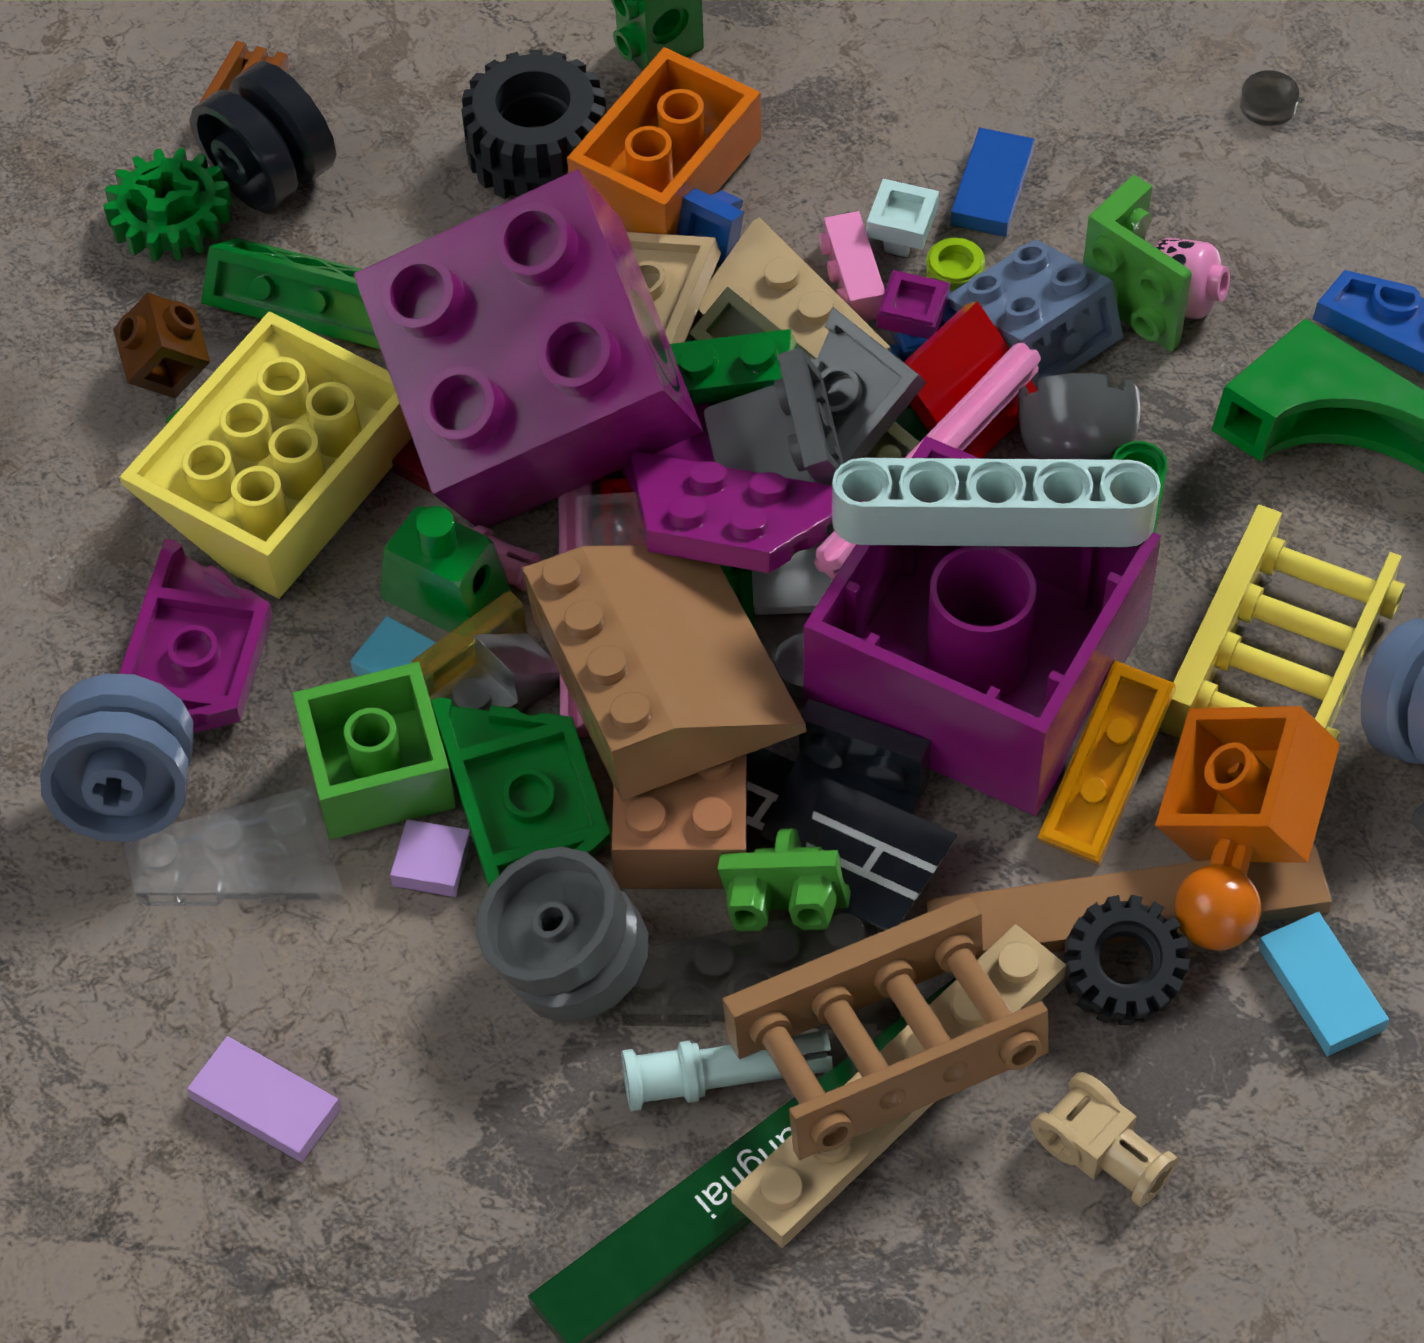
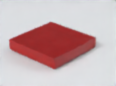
M978 301L963 306L904 361L907 366L927 382L910 402V405L929 432L1010 349ZM1032 380L1025 385L1028 394L1038 391ZM1018 393L963 452L982 459L1018 424Z

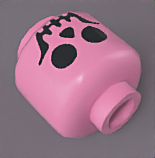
M1169 237L1160 240L1155 245L1157 249L1187 267L1192 273L1185 318L1201 319L1209 314L1216 301H1224L1229 289L1230 271L1227 266L1221 265L1219 252L1212 244Z

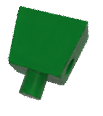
M415 507L383 550L380 586L381 599L473 645V637L477 634H490L514 603L495 544L487 536L454 521L452 513L444 507Z

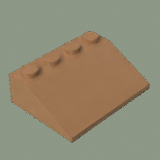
M581 546L522 568L533 619L622 801L807 732L806 724L719 564L647 551V546Z

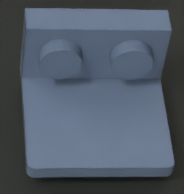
M1033 240L1028 244L1018 247L1012 254L983 273L973 276L966 284L948 295L950 308L957 312L966 304L978 301L1003 339L1008 341L1009 348L1017 343H1025L1030 350H1037L1041 356V361L1038 363L1039 369L1031 379L1037 389L1038 379L1071 373L1123 338L1113 280L1039 240Z

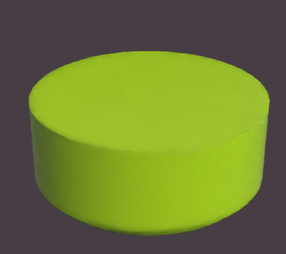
M943 239L934 244L927 254L926 277L949 282L950 292L966 284L973 276L985 271L983 251L978 245L967 239Z

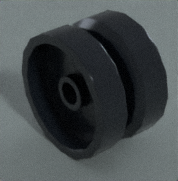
M260 61L254 63L232 79L229 91L223 89L214 92L192 109L190 121L193 135L202 154L206 155L207 162L211 167L219 165L222 169L224 181L228 182L230 191L246 205L260 212L266 213L275 210L295 195L298 183L312 182L331 168L335 162L337 154L334 138L324 116L312 98L293 77L277 65L269 62Z

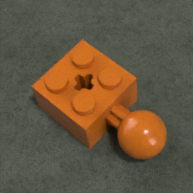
M1302 706L1189 708L1155 826L1195 861L1211 859L1209 865L1196 869L1182 881L1174 900V914L1180 923V930L1192 943L1201 948L1214 951L1232 949L1245 942L1255 931L1260 920L1261 901L1255 885L1247 876L1250 862L1308 863L1340 743Z

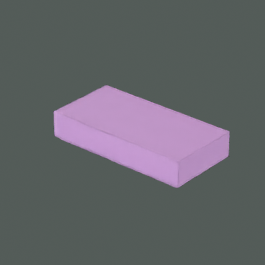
M229 1036L223 1040L187 1088L190 1098L301 1163L341 1110L338 1098Z

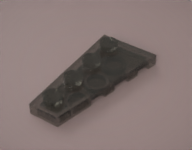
M834 909L827 929L803 930L793 925L792 919L788 918L769 922L761 931H737L734 929L648 947V959L637 984L618 1003L623 1026L710 1027L713 1021L725 1022L724 997L878 933L876 925L842 909ZM891 998L881 999L854 1011L862 1024H877V1030H885L901 1018L900 1011ZM829 1024L815 1027V1029H832Z

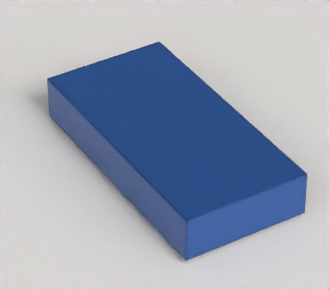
M979 127L951 210L950 225L1007 237L1034 153L1035 138Z

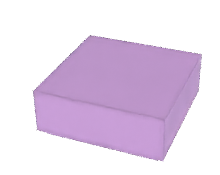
M406 819L390 873L392 886L456 897L472 842L470 830Z

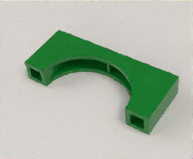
M1306 318L1224 387L1211 431L1260 462L1268 456L1292 446L1310 443H1336L1362 447L1385 454L1410 465L1424 474V390Z

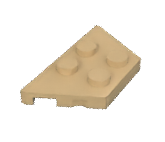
M760 217L751 222L714 274L696 313V320L699 321L728 286L781 330L791 329L796 342L814 357L818 358L829 332L825 328V324L834 307L891 352V347Z

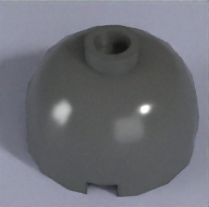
M1068 373L1038 379L1037 392L1028 394L1026 386L1019 389L1018 425L1020 437L1029 454L1035 459L1112 460L1115 451L1120 446L1136 439L1140 420V390L1133 382L1124 379L1123 391L1118 388L1108 387V375Z

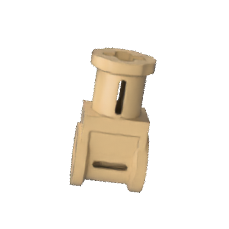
M1084 1072L1076 1073L1068 1082L1069 1092L1049 1113H1039L1031 1122V1128L1035 1137L1047 1151L1060 1161L1069 1165H1075L1093 1180L1104 1170L1132 1192V1202L1137 1206L1142 1207L1148 1204L1167 1183L1178 1164V1157L1171 1151L1162 1154L1134 1132L1137 1116L1121 1105L1113 1092L1100 1080Z

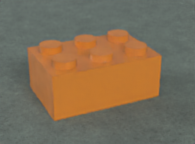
M663 47L567 157L568 173L579 169L621 218L627 232L677 235L683 197L695 188L709 195L716 193L761 140V92Z

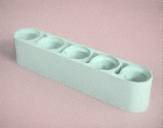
M858 458L843 463L834 473L832 481V523L835 532L840 538L849 543L859 545L1131 547L1147 541L1153 533L1161 484L1158 475L1150 466L1133 460Z

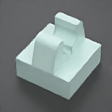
M883 179L867 219V236L882 240L885 253L908 257L910 247L923 250L939 207V191Z

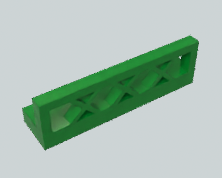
M237 237L209 246L201 304L263 319L270 311L310 332L380 349L353 274L362 270L361 268Z

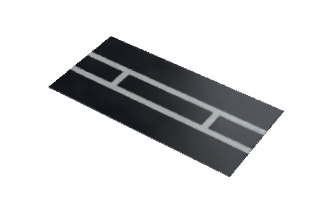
M764 748L747 754V853H754L755 849L775 848V844L762 840L761 831L795 763ZM822 774L806 847H821L822 851L838 850L843 880L845 884L849 885L851 892L849 907L842 908V910L887 930L902 922L958 837V834Z

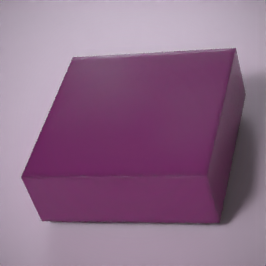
M893 270L877 313V328L929 339L938 331L948 302L950 283Z

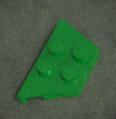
M441 697L430 700L444 751L488 888L510 864L534 851L566 847L587 852L594 857L611 842L610 830L572 717L542 712L537 715H526L515 708L495 705L490 706V711L453 706L452 699Z

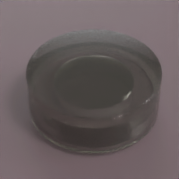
M1273 70L1256 72L1250 75L1243 84L1240 98L1241 111L1246 118L1262 126L1282 125L1292 119L1296 113L1299 88L1291 77L1282 72Z

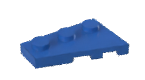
M1344 270L1318 300L1313 320L1424 374V298H1421L1416 287Z

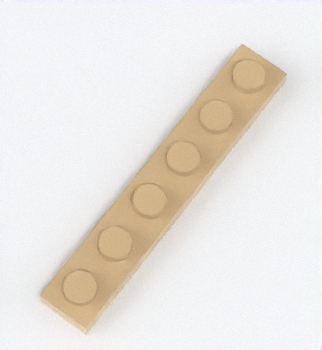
M1017 924L1012 926L977 959L1012 1013L1040 1002L1065 978L1066 964ZM957 979L929 1005L950 1039L986 1025V1022ZM907 1025L880 1053L888 1066L925 1050L909 1025ZM857 1072L846 1084L862 1078L861 1074ZM934 1103L857 1135L838 1149L827 1152L820 1151L800 1161L793 1151L791 1135L731 1191L732 1204L783 1248Z

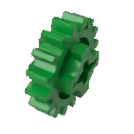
M161 148L155 149L154 160L146 163L141 157L135 156L132 158L135 167L133 171L129 172L123 169L115 171L118 185L106 186L105 193L108 203L103 205L108 226L112 228L115 241L117 243L127 241L130 254L134 256L147 248L149 249L152 261H158L163 251H171L176 261L182 260L184 248L191 247L198 253L205 251L202 239L208 237L219 240L222 237L219 223L231 222L229 205L232 204L228 182L224 181L221 167L217 165L209 168L207 157L202 153L190 161L187 160L185 148H179L173 158H165Z

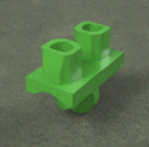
M794 828L780 829L778 831L775 848L755 849L754 853L720 854L717 870L727 895V910L733 927L737 931H761L768 924L770 910H789L793 925L803 930L827 929L834 909L849 907L851 892L849 885L845 884L843 880L838 850L822 851L821 847H801L799 834Z

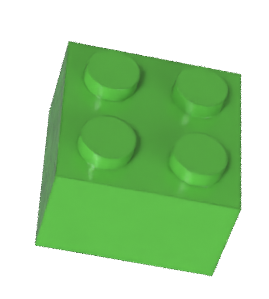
M419 661L292 692L329 840L406 821V819L410 820L456 808L448 762Z

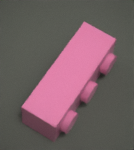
M860 212L824 217V233L818 234L821 254L828 255L830 260L827 261L830 282L837 283L838 289H836V293L864 321L877 319V313L885 289Z

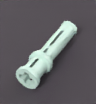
M826 1029L792 1037L814 1074L822 1072L826 1074L833 1069L832 1057L827 1056V1052H821L831 1050ZM689 1040L679 1042L677 1049L643 1055H636L633 1049L621 1051L625 1090L630 1111L641 1110L644 1102L684 1097L688 1103L697 1102L699 1098L705 1097V1090L783 1078L767 1050H761L739 1059L731 1045L699 1050L698 1044H691ZM820 1052V1053H815V1054L804 1055V1054H807V1053Z

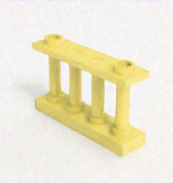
M1258 504L1173 683H1175L1176 691L1162 721L1161 732L1180 738L1189 708L1257 707L1217 692L1218 685L1212 683L1217 670L1221 669L1228 672L1231 667L1322 700L1323 702L1315 720L1338 741L1341 731L1332 727L1382 616L1391 620L1394 618L1402 599L1406 584L1396 581L1402 556L1389 552L1377 580L1286 548V541L1277 538L1282 512ZM1278 571L1366 603V606L1356 628L1263 595L1264 588L1257 586L1263 573L1273 576ZM1255 618L1342 650L1345 653L1334 677L1240 643L1241 636L1235 634L1240 621L1251 623Z

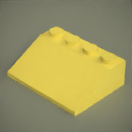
M269 311L119 478L121 484L229 573L280 599L393 467L392 460L412 436L388 370Z

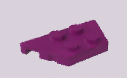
M634 451L631 455L632 480L636 484L640 518L643 520L647 551L771 573L791 561L795 553L808 550L826 539V526L832 523V485L786 478L774 472L758 473L729 468L716 462H695Z
M164 538L119 674H134L160 683L182 700L193 719V733L241 722L273 619L270 603L248 588L235 586L230 581L228 575L210 564L205 568L184 554L181 544L175 540Z

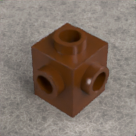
M147 292L128 313L122 316L119 323L113 328L128 384L176 399L210 363L196 309L180 301H172Z

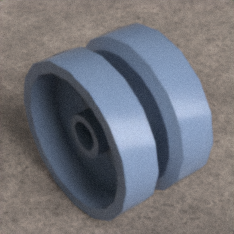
M1414 618L1397 626L1382 641L1370 662L1361 693V723L1368 743L1379 753L1407 763L1423 765L1424 619Z
M107 673L81 680L60 696L51 714L47 734L48 746L44 752L40 772L41 797L52 815L76 833L100 841L132 842L158 834L173 823L186 801L188 767L191 763L194 742L193 719L182 700L162 684L134 674Z

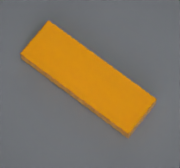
M1114 660L1037 837L1039 842L1101 866L1176 691L1175 683Z

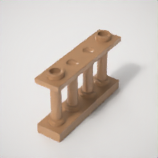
M969 895L723 998L727 1040L737 1057L742 1059L758 1051L767 1050L799 1105L789 1109L793 1151L799 1161L820 1151L827 1152L838 1149L857 1135L1010 1069L1019 1070L1025 1068L1038 1057L1049 1053L1048 1009L1043 1002H1037L1012 1013L977 961L983 955L982 913ZM945 972H952L986 1022V1025L953 1039H950L916 987L917 984ZM884 998H891L925 1050L888 1066L854 1012ZM822 1024H829L862 1076L860 1079L827 1093L821 1087L792 1037Z

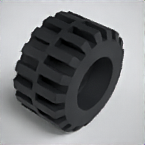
M530 50V54L521 56L517 51L506 54L505 61L499 62L494 59L486 64L485 74L476 73L469 81L470 89L464 90L462 96L463 108H461L469 167L472 173H477L478 182L484 188L494 186V194L503 199L510 195L517 198L568 174L567 157L606 114L604 89L600 88L599 78L594 72H586V64L578 59L569 62L566 60V54L556 51L552 55H543L542 50Z

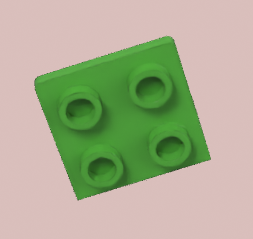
M1133 174L1089 215L1083 265L1113 280L1119 317L1122 321L1132 326L1142 338L1148 341H1155L1172 352L1181 343L1192 273L1187 267L1145 241L1146 232L1152 221L1149 208L1153 186Z

